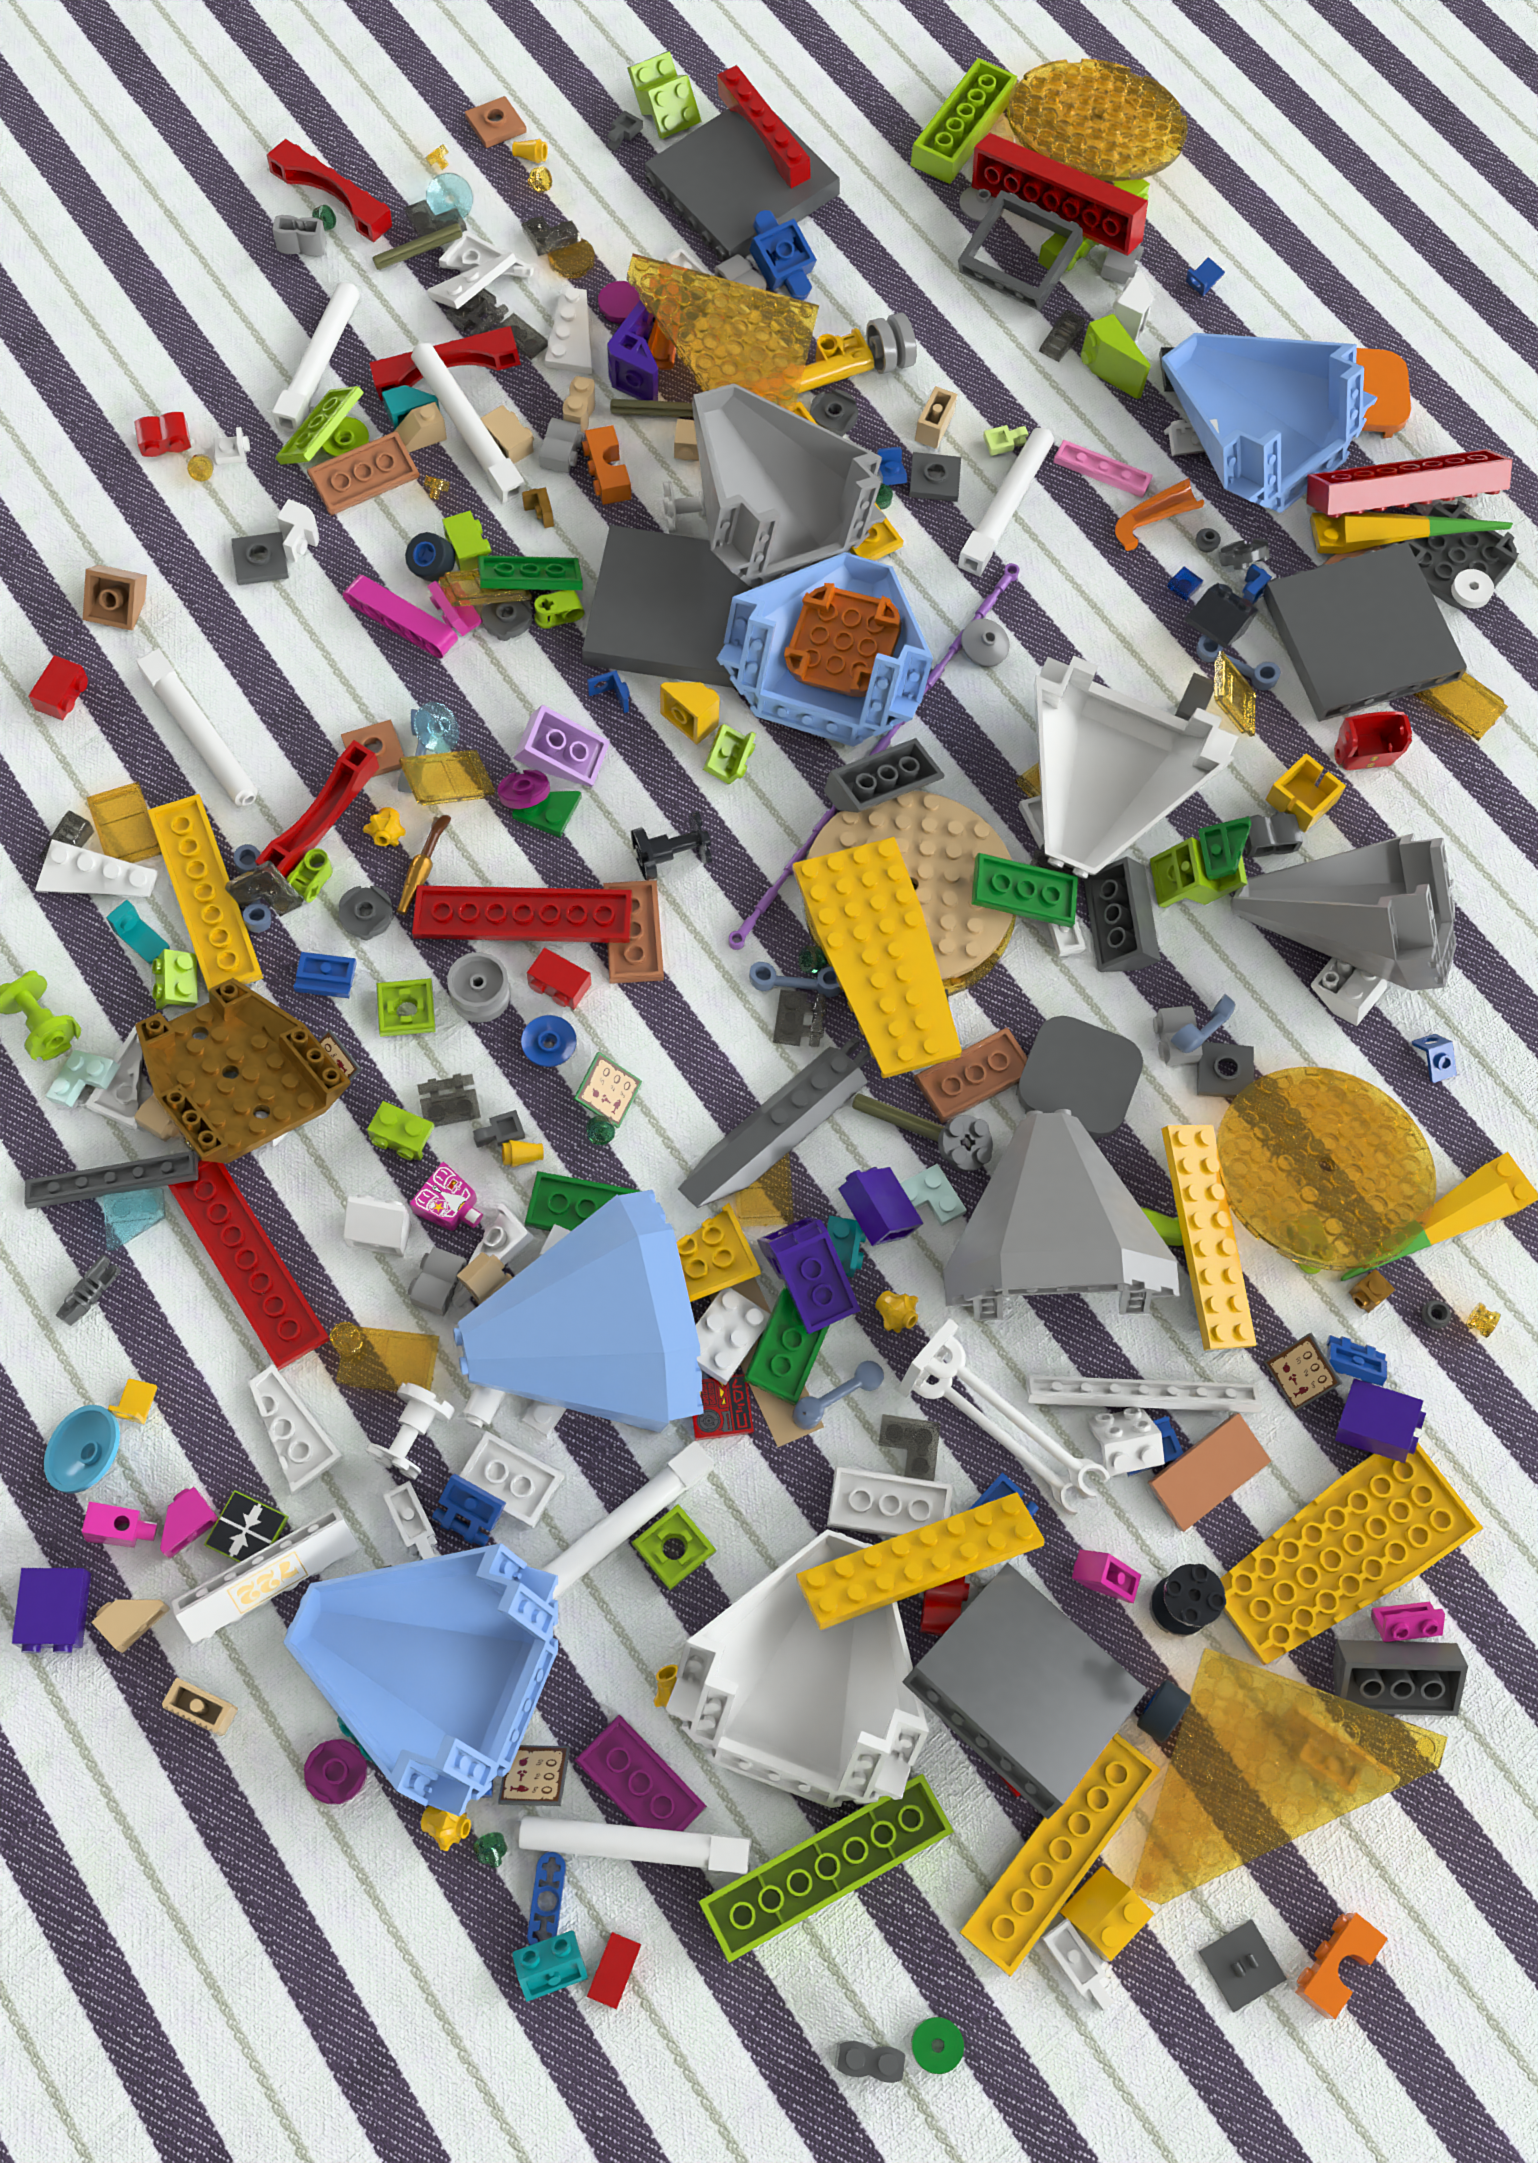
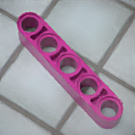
M358 575L342 593L345 601L353 608L437 658H443L458 640V636L452 628L364 575Z

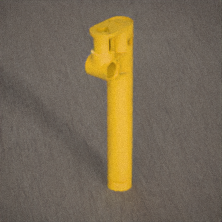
M857 328L852 329L851 334L842 337L839 335L823 334L817 339L815 363L742 387L771 402H776L874 369V358L869 346Z

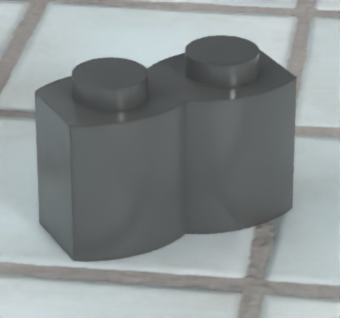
M1279 812L1272 817H1262L1261 815L1250 817L1251 827L1245 843L1248 857L1288 854L1298 851L1301 847L1303 840L1295 814Z
M844 2040L837 2043L834 2068L841 2073L851 2077L870 2075L879 2081L887 2083L903 2080L905 2054L902 2051L886 2045L870 2047L855 2040Z

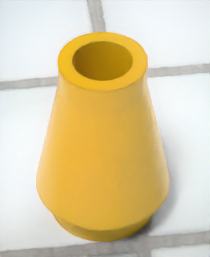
M541 139L521 142L514 141L512 154L516 157L541 163V161L545 162L547 159L548 146Z
M514 1140L502 1143V1161L504 1166L510 1165L513 1168L544 1159L542 1143L535 1144Z

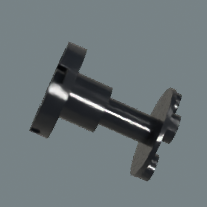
M699 811L689 814L691 832L673 838H668L664 834L648 839L642 827L631 830L633 849H636L638 856L636 860L644 880L656 879L657 864L671 861L674 859L673 854L696 848L703 864L712 862V856L708 846H711L710 837L707 830L702 831L701 829L702 819Z
M1185 1564L1176 1568L1168 1577L1162 1579L1154 1587L1149 1610L1153 1621L1161 1630L1180 1637H1187L1195 1634L1220 1616L1226 1605L1225 1589L1220 1578L1206 1565Z

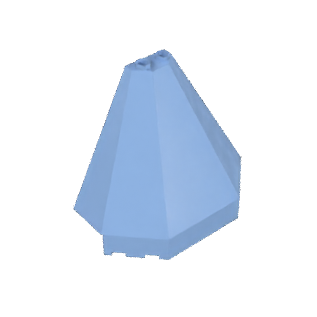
M1193 333L1162 357V366L1224 489L1279 513H1282L1307 493L1308 474L1334 471L1346 461L1350 454L1347 448L1353 436L1358 438L1367 420L1363 416L1367 409L1375 404L1378 398L1363 391L1364 367L1356 364L1357 344ZM1217 419L1219 434L1210 420Z
M846 552L732 597L724 638L725 645L716 658L719 664L724 665L731 675L730 680L741 695L744 694L751 705V711L756 717L853 747L873 735L876 737L893 729V726L903 721L908 722L913 719L918 705L922 702L933 661L931 652L893 566ZM824 583H834L835 588L879 599L883 595L891 599V602L898 609L902 627L893 657L880 653L877 654L865 697H851L803 684L795 680L788 670L784 657L785 647H789L803 607L802 599L806 592L810 593L814 589L824 586Z
M653 1190L619 1196L617 1194L458 1322V1328L453 1329L456 1346L461 1345L463 1357H459L460 1370L462 1375L467 1374L469 1383L661 1433L671 1420L704 1414L700 1397L702 1374L697 1362V1357L701 1356L700 1343L674 1230L670 1223H665V1212L660 1203H656Z
M502 1543L315 1582L309 1585L306 1593L301 1598L300 1607L293 1622L287 1629L283 1643L397 1792L424 1806L430 1805L461 1816L465 1812L467 1802L471 1799L477 1801L492 1787V1780L496 1776L503 1777L510 1771L557 1655L558 1639L553 1638V1626L558 1624V1601L553 1599V1592L556 1585H558V1575L528 1567L527 1563Z

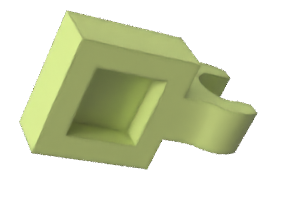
M1005 425L985 430L983 438L990 456L1013 451L1014 445L1018 447L1024 446L1027 441L1025 437L1028 436V432L1025 426L1009 431L1008 426Z

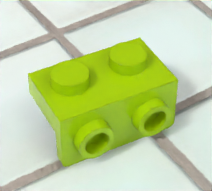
M722 724L717 731L703 770L727 784H731L737 778L741 779L747 770L746 760L755 749L756 744L753 742L756 734L751 731L745 736L726 724Z
M164 949L152 963V974H155L156 982L153 986L152 997L156 999V1009L162 1010L167 1004L195 1007L198 1003L196 953Z
M382 1101L367 1131L371 1142L381 1149L389 1147L396 1150V1153L404 1159L412 1160L414 1158L421 1161L423 1157L422 1149L434 1129V1123Z

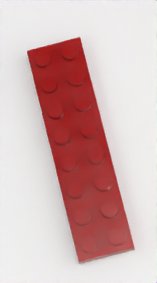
M417 885L412 935L414 939L630 943L633 893L632 890Z
M201 1160L198 1162V1180L168 1185L278 1371L330 1340L223 1163Z

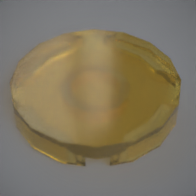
M575 236L562 237L550 246L548 262L550 268L553 271L559 272L560 276L564 278H578L586 275L587 271L594 267L595 252L593 246L585 239Z

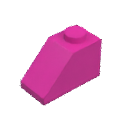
M195 1487L179 1492L173 1498L174 1502L168 1506L160 1550L169 1559L213 1527L218 1520V1516Z
M1080 1549L1074 1564L1072 1579L1088 1589L1134 1604L1141 1574L1109 1553Z

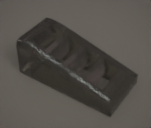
M1065 310L1039 348V352L1060 362L1082 334L1085 319L1070 310ZM1050 344H1053V345L1059 347L1060 350H1058V349L1052 347Z
M68 810L40 854V860L45 862L52 839L82 848L95 832L91 823ZM69 834V835L73 836L74 838L71 840V839L67 838L66 836Z

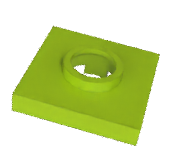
M432 978L376 983L380 1037L436 1032ZM403 1003H412L417 1007V1012L414 1016L412 1014L408 1016L400 1015V1017L397 1015V1009Z
M679 1504L632 1542L633 1547L669 1591L717 1551ZM671 1538L680 1539L685 1545L684 1555L677 1560L667 1558L663 1552L665 1542Z

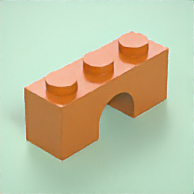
M614 426L585 430V441H582L581 445L584 457L588 456L590 460L587 461L589 475L595 477L593 481L595 495H600L603 505L631 500V482L625 464L617 466L608 464L620 460L619 442Z
M1357 1912L1347 1913L1346 1916L1341 1914L1332 1926V1930L1335 1931L1328 1942L1324 1940L1314 1954L1317 1960L1311 1969L1306 1967L1297 1979L1299 1987L1295 1993L1326 2019H1336L1353 1993L1339 1978L1338 1966L1340 1961L1345 1956H1350L1360 1965H1371L1388 1939Z

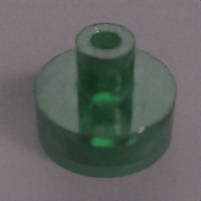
M321 205L313 210L312 217L323 221L324 231L335 227L336 216L328 205Z
M881 483L875 501L882 510L891 505L893 498L892 489L884 483Z
M805 946L799 954L798 962L803 972L818 973L826 965L827 958L820 947Z
M600 1115L588 1121L586 1133L588 1139L593 1144L605 1145L614 1138L615 1128L610 1118Z
M499 1832L488 1833L480 1837L473 1845L478 1862L482 1864L489 1863L491 1868H496L502 1864L501 1858L508 1849L504 1836Z

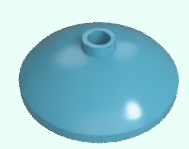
M86 1405L74 1410L61 1421L48 1442L44 1457V1471L51 1486L64 1493H78L96 1484L108 1472L116 1458L120 1442L119 1424L111 1411L99 1405Z

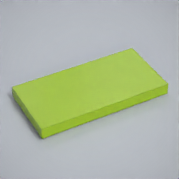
M353 386L329 390L276 455V460L281 465L309 462L363 395L364 392L361 388Z

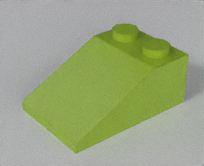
M1114 313L1090 322L1081 352L1082 362L1096 376L1136 399L1141 398L1151 366Z

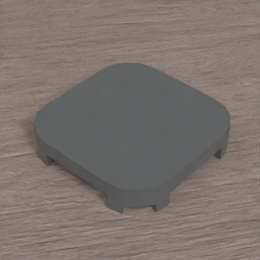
M1460 501L1456 505H1442L1439 502L1428 515L1477 520L1464 511L1467 504ZM1494 530L1453 533L1405 540V542H1408L1432 594L1450 606L1463 610L1474 608L1462 606L1452 595V583L1460 572L1467 569L1482 571L1491 578L1495 589L1508 574L1519 555L1513 543L1515 537L1509 532L1503 537Z
M1064 1015L1052 1017L1044 1022L1038 1031L1018 1082L1016 1095L1018 1096L1019 1103L1025 1109V1114L1034 1110L1042 1111L1043 1113H1054L1059 1109L1071 1110V1116L1077 1117L1093 1141H1097L1099 1138L1108 1137L1116 1133L1122 1124L1142 1072L1143 1057L1136 1044L1126 1037L1074 1017Z

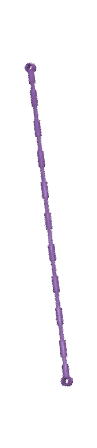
M1009 563L1005 566L1004 574L995 585V590L980 605L972 621L983 619L997 601V596L1003 593L1010 582L1017 580L1020 571L1018 565ZM963 630L951 644L948 653L942 661L936 664L930 672L924 694L933 687L944 672V667L953 655L957 654L962 648L961 636ZM903 721L893 726V729L889 730L886 736L880 739L868 756L886 750L891 743V738L900 726L906 722ZM833 805L830 811H826L812 830V835L803 847L796 851L785 866L783 874L774 886L767 890L755 906L753 914L746 918L737 931L730 933L729 946L732 949L740 950L743 948L745 938L755 926L756 919L766 911L789 875H793V863L804 860L807 856L806 852L812 846L817 835L830 819L835 816L838 811L835 805ZM734 938H739L741 942L735 943L732 940Z

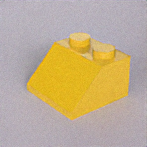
M664 682L660 685V714L696 745L719 726L720 698L712 688H707L701 682Z
M1101 1866L1058 1911L1064 1919H1068L1077 1933L1103 1961H1112L1155 1914L1129 1886L1104 1866Z

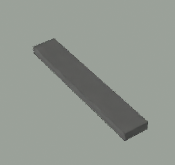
M194 1150L25 1180L24 1205L27 1209L198 1180V1155Z

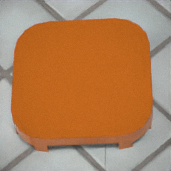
M1357 348L1356 364L1364 367L1363 391L1378 397L1375 404L1371 405L1363 416L1367 420L1361 431L1383 432V438H1392L1394 433L1405 427L1411 412L1409 375L1406 362L1392 351Z
M824 583V586L816 588L810 593L806 592L802 599L803 607L789 647H785L784 657L788 670L795 680L803 684L851 697H865L877 654L880 653L893 657L902 627L898 609L891 602V599L883 595L879 599L835 588L834 583Z

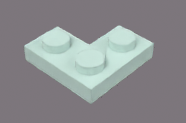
M74 1049L45 1097L51 1102L72 1108L86 1084L106 1090L120 1065L114 1060Z
M938 1164L900 1183L914 1208L917 1209L927 1203L941 1226L964 1215L967 1211Z

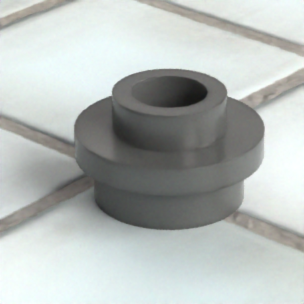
M1210 528L1201 529L1196 535L1197 547L1203 552H1212L1218 548L1221 542L1219 533Z
M1434 1300L1428 1302L1422 1308V1319L1427 1326L1433 1329H1441L1450 1322L1451 1312L1445 1303ZM1432 1311L1438 1313L1439 1320L1433 1318L1431 1315Z

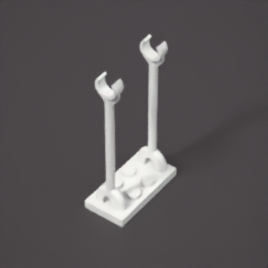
M949 1318L912 1361L897 1391L905 1398L912 1390L927 1399H937L942 1396L947 1398L1050 1485L1054 1501L1059 1504L1064 1512L1069 1515H1076L1078 1509L1072 1508L1066 1503L1064 1498L1065 1491L1069 1488H1077V1491L1085 1499H1094L1096 1492H1091L1082 1482L1084 1472H1097L1102 1477L1103 1482H1107L1110 1479L1109 1473L1104 1467L1095 1464L1090 1459L1072 1457L964 1367L966 1356L964 1349L958 1340L953 1337L959 1325ZM950 1354L951 1361L945 1363L943 1360ZM930 1375L939 1379L938 1383L934 1385L927 1383L926 1380ZM958 1376L1061 1462L1067 1468L1069 1476H1057L975 1408L951 1387L952 1378Z

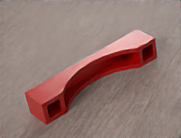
M735 65L717 74L719 97L730 111L743 116L755 129L769 151L779 174L788 186L793 188L810 179V157L741 69Z
M284 139L266 154L270 172L285 183L312 186L336 197L350 212L356 231L373 243L392 227L391 211L385 203L379 202L367 191H363L355 186L351 180L345 179L333 168L321 163L315 156H311L302 150L299 145Z
M511 326L433 346L447 368L460 365H476L499 371L521 365ZM413 351L369 363L380 401H383L382 392L403 385L412 387L424 378L411 359Z
M355 740L350 743L337 759L326 784L308 810L292 827L272 840L255 860L263 876L281 888L284 887L289 874L295 870L306 853L317 846L378 770L379 764L374 752Z

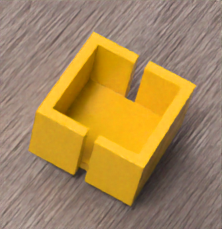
M1307 753L1272 785L1265 799L1279 812L1295 814L1299 829L1304 833L1339 800L1346 787L1329 771L1324 775L1319 786H1315L1324 767Z

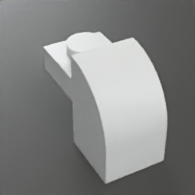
M288 499L277 516V522L280 532L287 536L283 542L286 559L296 563L299 556L305 553L308 544L317 547L319 533L312 511L305 505Z

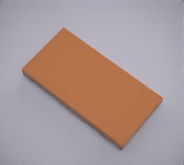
M397 431L307 469V473L330 516L417 479L420 476Z
M657 880L603 883L604 889L632 890L633 893L630 943H607L610 984L664 981Z
M1008 1027L962 1050L959 1058L935 1064L914 1075V1081L941 1123H944L1018 1084L1028 1058Z
M1234 1413L1147 1483L1178 1529L1185 1532L1268 1465L1271 1459L1240 1413Z

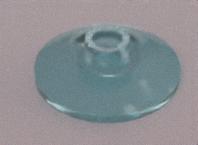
M443 173L436 176L428 185L426 201L429 210L437 219L447 223H455L464 219L471 211L473 193L470 185L464 178L454 173ZM448 195H452L455 198L451 204L446 202Z
M428 702L417 710L414 718V728L420 743L427 750L436 754L451 751L459 739V726L452 711L438 702Z

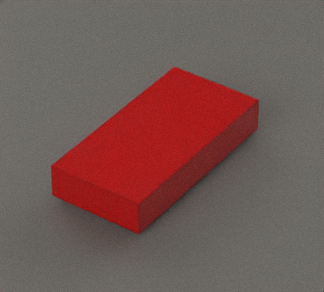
M612 1932L587 1997L617 2010L642 1944Z

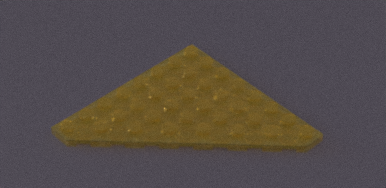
M632 254L627 272V281L631 287H635L640 295V300L648 312L654 315L658 321L659 328L666 338L670 339L676 347V353L685 366L691 369L695 375L694 379L703 392L734 383L794 413L819 305L638 254Z
M1204 1648L1190 1692L1191 1701L1182 1718L1131 1889L1139 1897L1162 1905L1425 1774L1439 1769L1448 1737Z

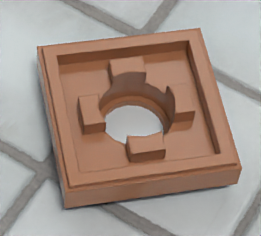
M506 96L465 111L466 120L485 148L527 133L526 125ZM496 115L502 116V119L500 121H490L491 119L496 118Z
M391 719L341 734L345 749L353 740L363 746L365 744L366 746L375 744L376 741L382 743V749L375 753L379 768L372 777L407 766Z

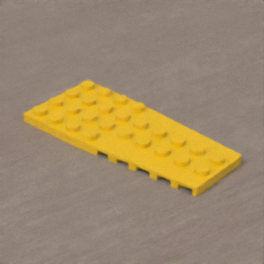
M895 837L793 863L792 870L817 939L830 967H833L836 973V980L848 999L847 1003L851 1012L855 1014L861 1034L865 1036L870 1047L869 1051L881 1070V1077L888 1078L959 1058L962 1049L922 908Z
M1417 1443L1414 1455L1408 1453L1405 1463L1373 1454L1337 1479L1220 1578L1226 1597V1605L1223 1611L1261 1664L1266 1665L1417 1577L1481 1531L1483 1527L1419 1443Z

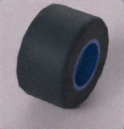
M430 532L419 533L412 538L405 552V560L409 570L414 575L430 582L435 580L436 582L442 581L448 577L456 561L452 545L439 535Z
M1164 1680L1137 1721V1727L1158 1742H1164L1185 1713L1191 1701V1696L1169 1680Z

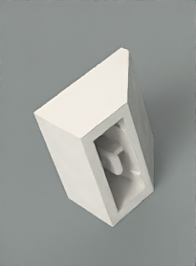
M1137 271L1133 279L1129 278L1123 289L1124 293L1122 295L1118 294L1113 303L1114 315L1135 344L1144 332L1153 301L1144 275L1140 271Z
M1332 957L1311 983V987L1333 1014L1358 1026L1386 990L1387 980Z
M367 1195L348 1196L344 1239L347 1246L404 1257L412 1227L406 1207L394 1200H386V1203L375 1201L374 1198Z

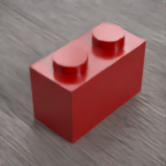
M54 655L28 697L36 711L63 721L66 715L73 710L79 694L85 691L88 678L81 665Z
M545 947L527 971L528 984L533 991L538 994L545 993L552 997L556 1004L562 1007L568 1006L573 1010L592 985L590 972Z

